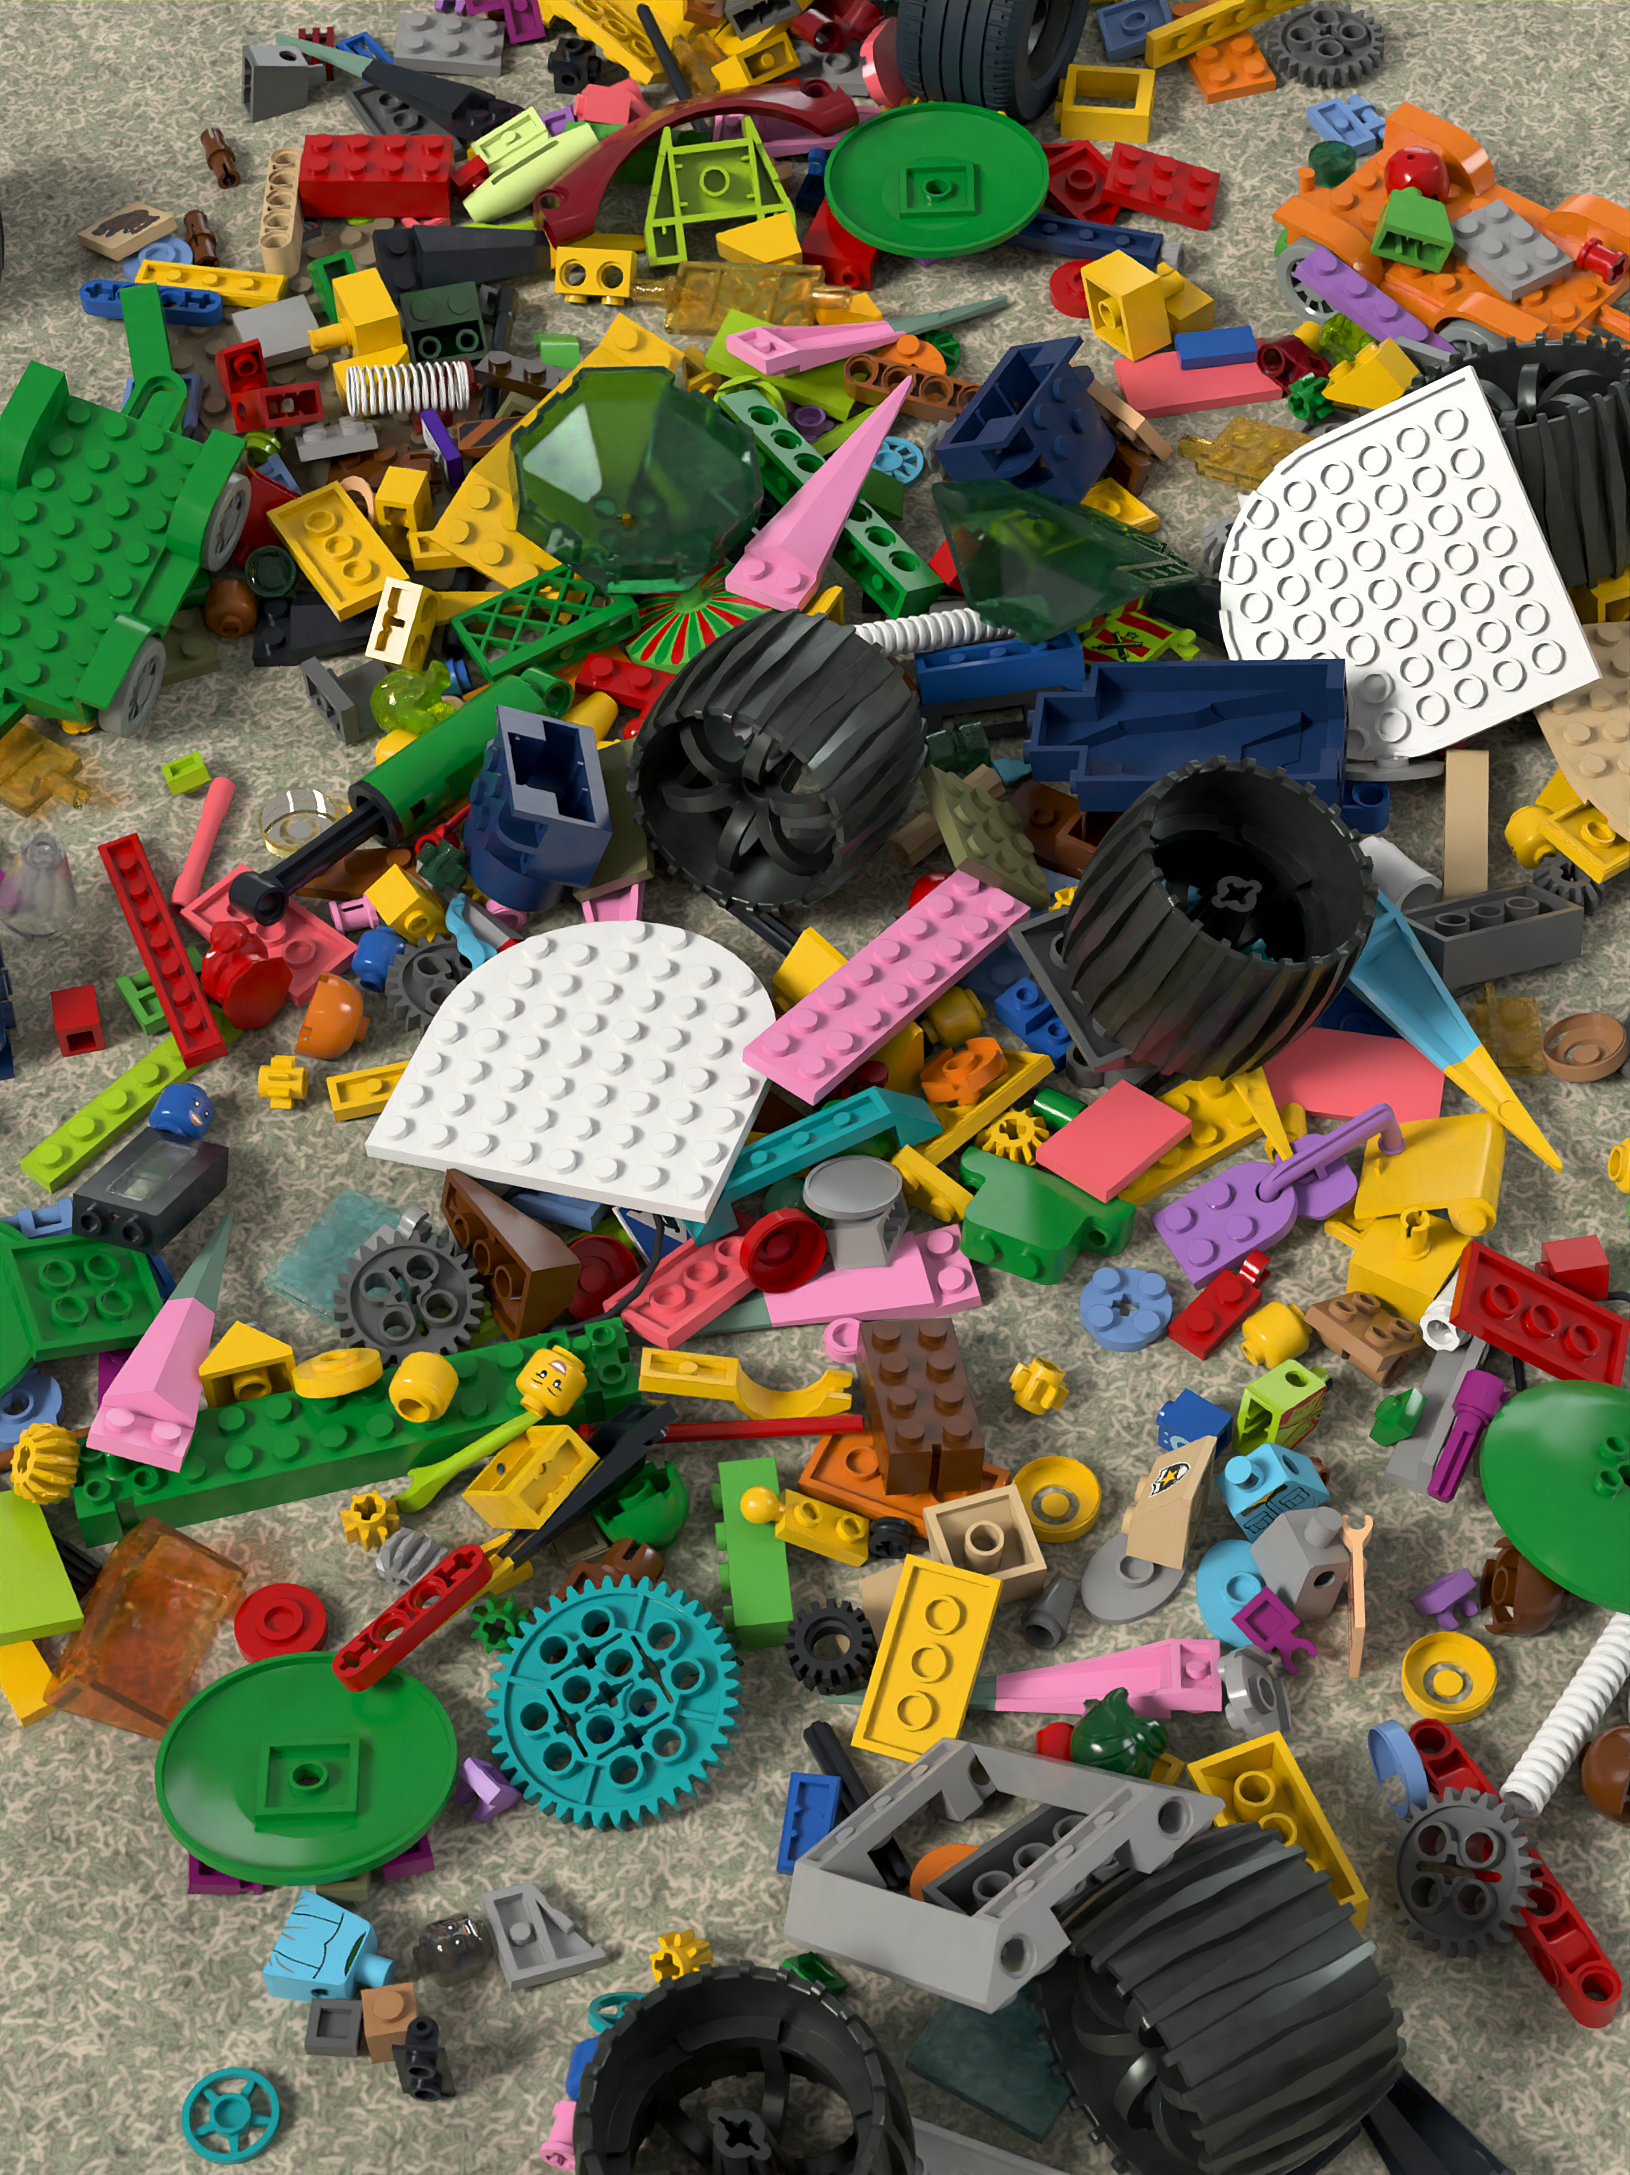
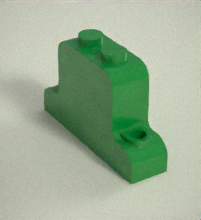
M969 1146L961 1157L958 1184L974 1196L965 1208L960 1250L966 1257L1041 1285H1054L1064 1278L1081 1252L1092 1251L1104 1256H1115L1121 1254L1129 1244L1132 1237L1137 1205L1115 1197L1105 1204L1067 1180Z

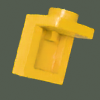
M692 345L681 351L685 354L681 362L683 380L686 382L687 409L694 413L705 406H710L722 383L720 373L702 367L705 355Z

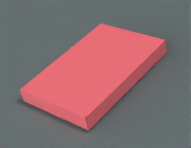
M1122 1079L1036 1149L1035 1161L1106 1204L1192 1132L1193 1120Z

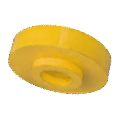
M347 1348L325 1352L300 1363L291 1372L295 1392L306 1398H327L348 1394L372 1385L384 1373L379 1351L371 1348Z
M1063 1456L1038 1458L1022 1467L1012 1481V1484L1017 1486L1036 1540L1047 1543L1069 1542L1086 1534L1098 1520L1101 1510L1099 1482L1093 1472L1077 1460ZM1050 1487L1067 1489L1077 1498L1079 1510L1076 1516L1067 1523L1060 1525L1044 1523L1032 1511L1031 1504L1036 1494ZM1049 1493L1041 1501L1042 1513L1050 1519L1063 1518L1069 1512V1500L1061 1493Z
M1436 1632L1420 1638L1408 1649L1402 1664L1401 1687L1408 1703L1422 1716L1429 1719H1437L1447 1724L1467 1722L1482 1714L1494 1697L1497 1683L1496 1665L1489 1651L1475 1639L1457 1632ZM1444 1663L1461 1667L1468 1673L1472 1681L1470 1695L1465 1700L1455 1704H1444L1431 1698L1423 1685V1678L1430 1668ZM1441 1670L1433 1678V1688L1442 1697L1452 1698L1462 1691L1463 1680L1453 1670Z

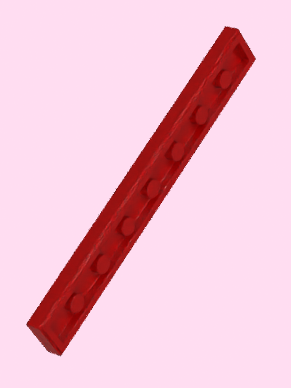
M133 833L97 846L186 1069L188 1070L229 1055L138 834Z

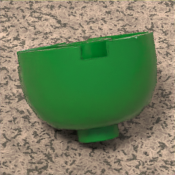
M664 1461L666 1468L657 1469L654 1462L645 1463L644 1471L606 1499L602 1505H598L591 1511L601 1530L613 1543L618 1539L634 1538L635 1544L630 1551H638L642 1543L645 1542L658 1552L670 1547L677 1540V1533L680 1532L688 1518L690 1501L685 1482L670 1461Z

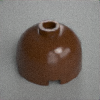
M1505 1536L1499 1539L1493 1546L1502 1548L1498 1553L1497 1559H1487L1483 1568L1480 1583L1481 1610L1491 1605L1493 1625L1484 1626L1488 1632L1495 1635L1529 1637L1546 1630L1553 1623L1559 1611L1565 1609L1569 1599V1591L1555 1583L1532 1565L1517 1550L1508 1537ZM1505 1606L1513 1607V1617L1510 1616Z
M1630 1723L1613 1725L1598 1734L1593 1741L1587 1742L1580 1752L1578 1767L1581 1769L1580 1778L1583 1795L1593 1809L1607 1820L1630 1829V1801L1624 1802L1626 1795L1630 1796Z

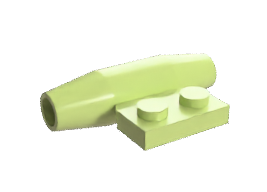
M531 106L471 144L475 154H479L487 163L490 177L466 197L462 203L475 223L487 224L514 213L533 202L538 192L547 189L578 158L600 142L588 123L551 137L537 112Z

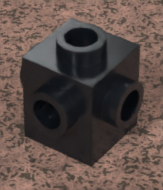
M560 37L555 52L551 51L548 57V72L553 74L555 93L581 94L588 84H595L596 79L600 77L602 60L600 56H596L595 42L579 38Z

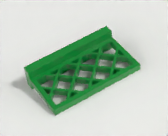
M593 549L449 618L452 629L488 680L489 686L501 677L509 674L520 677L526 669L531 667H540L554 674L587 658L589 652L595 654L641 632L637 604L630 595L625 596ZM589 566L596 573L593 583L573 580L575 573ZM545 587L561 588L557 600L537 596L539 591ZM569 590L589 593L585 604L565 602ZM596 595L612 597L616 601L604 608L592 607ZM512 603L525 605L521 618L503 615L502 611L504 607ZM533 607L553 610L549 622L529 619ZM561 612L580 615L579 620L567 626L557 624ZM475 621L489 623L485 635L470 633L466 630L465 626ZM497 624L517 628L513 639L493 637ZM525 629L544 633L542 638L532 643L520 642ZM489 647L508 650L507 655L490 663L485 658Z

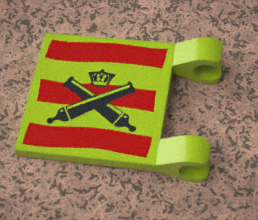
M1125 607L1081 643L1084 668L1091 670L1092 662L1154 661L1169 647L1182 658L1190 661L1201 652V648L1192 643L1197 638L1194 631L1190 629L1178 631Z

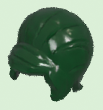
M1124 1687L1113 1689L1104 1697L1100 1704L1096 1698L1087 1699L1083 1703L1086 1710L1075 1724L1070 1738L1072 1762L1149 1780L1155 1762L1161 1759V1755L1166 1752L1169 1746V1734L1166 1728L1152 1718L1134 1714V1709L1128 1703V1690Z

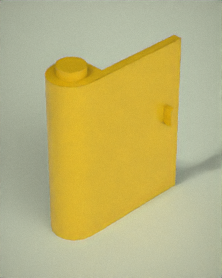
M1489 1112L1398 1123L1402 1138L1405 1141V1148L1397 1155H1387L1379 1149L1378 1139L1381 1136L1380 1133L1367 1140L1354 1208L1355 1219L1401 1214L1410 1207H1418L1419 1211L1447 1208L1453 1227L1464 1235L1481 1236L1493 1229L1497 1219L1508 1129Z

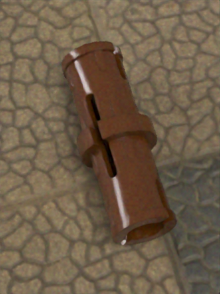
M211 127L214 135L213 138L210 137L208 129H205L201 133L200 141L207 153L206 161L209 169L214 171L220 188L224 190L230 188L226 180L228 178L231 180L233 187H237L240 184L241 176L234 165L235 156L233 150L226 145L224 135L220 129Z
M199 209L188 211L183 219L188 233L186 242L193 252L195 265L219 268L220 262L215 251L217 241L213 231L209 229L207 215Z

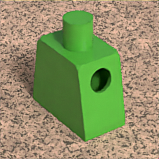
M1407 187L1402 191L1398 189L1392 190L1378 218L1370 253L1440 273L1454 245V238L1445 206L1439 201L1422 197L1421 191L1415 187Z

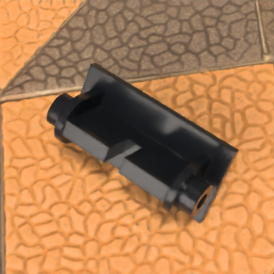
M420 2016L413 2019L407 2028L405 2045L392 2044V2053L403 2094H410L412 2098L424 2102L437 2101L441 2096L455 2097L456 2094L445 2047H437L439 2027L437 2022L431 2017Z

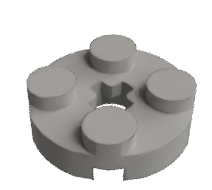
M1254 1644L1233 1650L1228 1655L1220 1657L1217 1661L1218 1672L1226 1685L1230 1703L1226 1704L1225 1707L1227 1720L1235 1732L1244 1730L1251 1740L1277 1730L1280 1733L1290 1730L1292 1723L1290 1703L1281 1677L1274 1680L1271 1679L1265 1666L1273 1664V1662L1264 1650Z

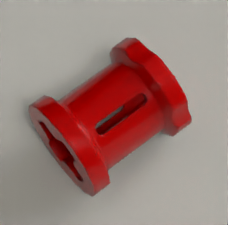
M1592 237L1581 248L1576 265L1582 271L1591 270L1602 276L1605 284L1613 286L1624 276L1629 265V256L1624 252L1615 253L1603 246V242L1600 239Z

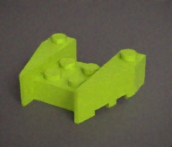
M750 116L744 117L742 120L743 139L672 147L670 126L663 128L643 231L648 269L684 265L687 263L684 225L754 217V222L788 211L798 239L794 208L782 187L779 176L765 151L762 140Z

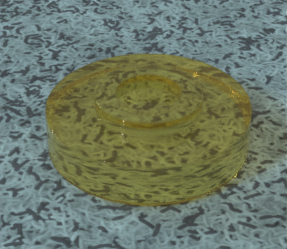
M295 789L275 796L265 804L259 815V829L264 845L273 854L282 858H288L306 844L292 845L285 842L280 836L284 824L297 817H309L321 825V834L339 821L337 807L334 802L325 794L310 789ZM305 820L295 821L288 828L289 837L297 842L310 839L314 832L312 824Z

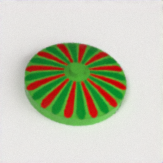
M736 564L713 565L676 577L645 597L637 605L641 632L624 639L623 643L633 664L677 675L696 654L733 627L764 612L773 611L774 614H780L781 611L726 591L725 578Z

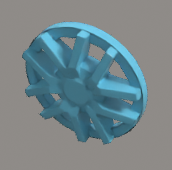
M886 436L881 446L882 450L878 452L871 467L903 482L904 488H911L914 486V482L922 477L924 468L922 452L915 444L906 439ZM888 445H895L899 447L894 450H890ZM908 451L911 452V454L902 457ZM916 461H917V463H918V464H917V467L911 465L912 463H914V462H916ZM902 472L908 473L910 476H906Z

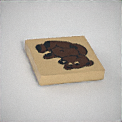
M136 201L83 230L77 236L83 247L120 261L173 232L178 226L173 215Z

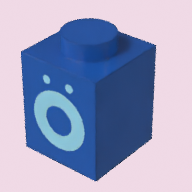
M1187 1388L1174 1402L1172 1400L1167 1401L1156 1419V1424L1159 1426L1158 1445L1169 1452L1210 1435L1217 1437L1215 1462L1232 1441L1233 1415Z

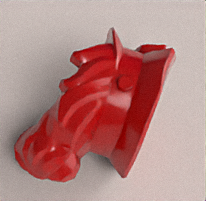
M217 921L210 933L212 945L209 948V952L202 959L200 980L203 985V992L210 1001L223 1009L224 1014L236 1030L263 1028L284 1007L293 974L283 957H268L265 943L256 933L251 934L242 922Z

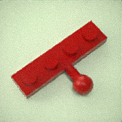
M589 652L575 680V691L587 696L594 692H603L618 704L641 709L639 717L630 720L624 727L623 738L627 740L637 736L650 709L676 674Z

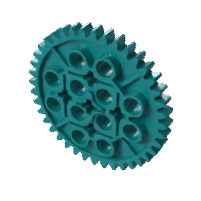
M627 1574L623 1576L619 1587H616L609 1575L605 1576L602 1588L597 1590L592 1581L587 1579L585 1580L584 1594L579 1595L570 1585L567 1587L566 1592L567 1601L562 1603L557 1597L551 1595L549 1597L551 1611L546 1613L544 1610L535 1607L533 1612L537 1622L534 1625L525 1621H520L519 1623L525 1636L522 1639L517 1637L507 1638V1642L514 1652L512 1655L498 1654L497 1659L506 1670L492 1672L490 1675L491 1679L500 1686V1689H494L486 1693V1697L491 1703L497 1705V1707L485 1711V1716L489 1721L497 1724L487 1730V1735L493 1742L498 1743L492 1749V1752L498 1760H504L499 1768L507 1777L513 1776L510 1784L514 1788L525 1791L523 1798L530 1805L539 1802L538 1809L546 1816L556 1811L555 1817L564 1825L574 1817V1823L580 1830H585L592 1818L593 1825L599 1832L605 1831L609 1819L612 1820L618 1831L622 1832L626 1827L627 1817H631L639 1828L644 1827L645 1813L649 1811L658 1821H662L663 1805L668 1803L671 1808L678 1812L681 1810L679 1795L684 1793L694 1800L698 1797L693 1786L696 1780L706 1785L712 1783L705 1770L708 1766L719 1769L723 1768L724 1764L716 1755L717 1751L733 1750V1745L724 1735L725 1733H735L740 1730L737 1722L729 1716L743 1712V1706L738 1700L733 1698L744 1693L741 1683L738 1680H734L742 1672L735 1661H730L736 1656V1652L730 1643L724 1644L728 1636L722 1627L714 1628L717 1624L716 1619L710 1612L702 1614L704 1608L697 1599L688 1603L689 1598L684 1590L679 1589L672 1594L671 1588L664 1581L654 1590L653 1583L646 1576L641 1579L636 1588L634 1581ZM610 1622L606 1633L599 1637H591L593 1629L598 1624ZM676 1635L673 1644L669 1648L656 1650V1645L662 1637ZM640 1648H643L655 1668L660 1669L663 1677L661 1680L673 1698V1703L670 1702L659 1684L653 1681L650 1674L652 1670L641 1654ZM568 1649L565 1658L561 1662L549 1664V1660L555 1651ZM593 1655L597 1665L589 1670L585 1660ZM633 1661V1666L626 1675L614 1677V1672L621 1663ZM700 1674L695 1686L687 1690L680 1689V1684L686 1676ZM582 1688H591V1693L584 1702L572 1704V1699L577 1691ZM617 1697L619 1703L612 1707L610 1700ZM650 1700L657 1701V1706L650 1715L645 1717L637 1716L641 1705ZM556 1702L559 1703L569 1719L576 1723L578 1731L576 1734L586 1749L588 1757L576 1740L568 1735L566 1727L568 1724L557 1707ZM549 1714L546 1724L541 1729L530 1731V1725L537 1716ZM614 1727L612 1738L605 1743L595 1744L596 1737L602 1729ZM640 1734L644 1745L636 1750L632 1738ZM673 1740L681 1741V1746L674 1755L661 1757L663 1747L668 1742ZM572 1754V1759L565 1769L553 1771V1765L560 1756ZM638 1767V1774L632 1782L619 1784V1778L626 1769Z

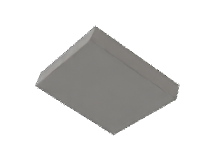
M304 294L231 314L233 325L241 343L256 338L259 339L265 368L314 355L309 344L307 331L318 329L319 326Z

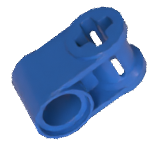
M1345 780L1342 821L1349 830L1357 829L1360 834H1375L1383 831L1389 823V787L1382 781Z

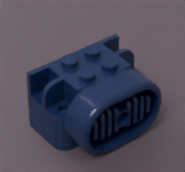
M1081 336L1011 346L935 448V454L968 501L977 503L998 500L1007 515L1019 511L1024 513L1025 520L1052 523L1073 510L1085 498L1110 463L1116 450V441L1100 416V410L1087 392L1088 387L1095 378V374L1089 366L1071 367L1069 361L1084 342Z
M497 704L495 717L498 733L495 739L488 741L485 746L484 764L478 778L472 783L469 801L472 806L462 828L467 870L476 887L500 905L522 912H542L553 908L560 902L567 886L585 889L588 886L613 834L593 727Z

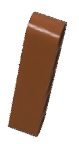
M859 353L852 355L844 365L843 387L845 393L851 399L874 406L881 404L893 392L889 386L894 383H902L906 377L912 375V388L899 412L939 423V420L949 423L953 421L954 417L957 419L965 409L964 406L969 404L982 386L868 354ZM857 373H865L869 375L870 379L864 382H857L853 380L852 376ZM932 393H939L945 399L937 403L928 400L926 397Z

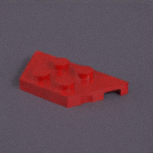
M1088 140L1070 141L1066 144L1056 142L1042 144L1041 147L1045 153L1049 168V189L1046 199L1065 218L1113 226L1124 207L1100 200L1109 161Z

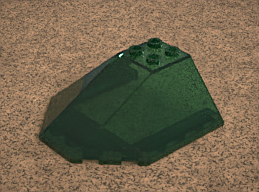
M998 477L937 482L931 487L934 502L968 608L981 614L979 620L989 626L1002 629L1004 625L1016 631L1015 637L1024 643L1038 646L1039 643H1053L1054 640L1072 637L1201 585L1205 579L1200 571L1187 568L1189 562L1177 552L1170 550L1166 554L1164 551L1167 544L1162 539L1092 506L1079 502L1074 504L1063 501L1060 506L1057 505L1060 499L1058 496L1030 487L1028 491L1011 485L1008 480Z

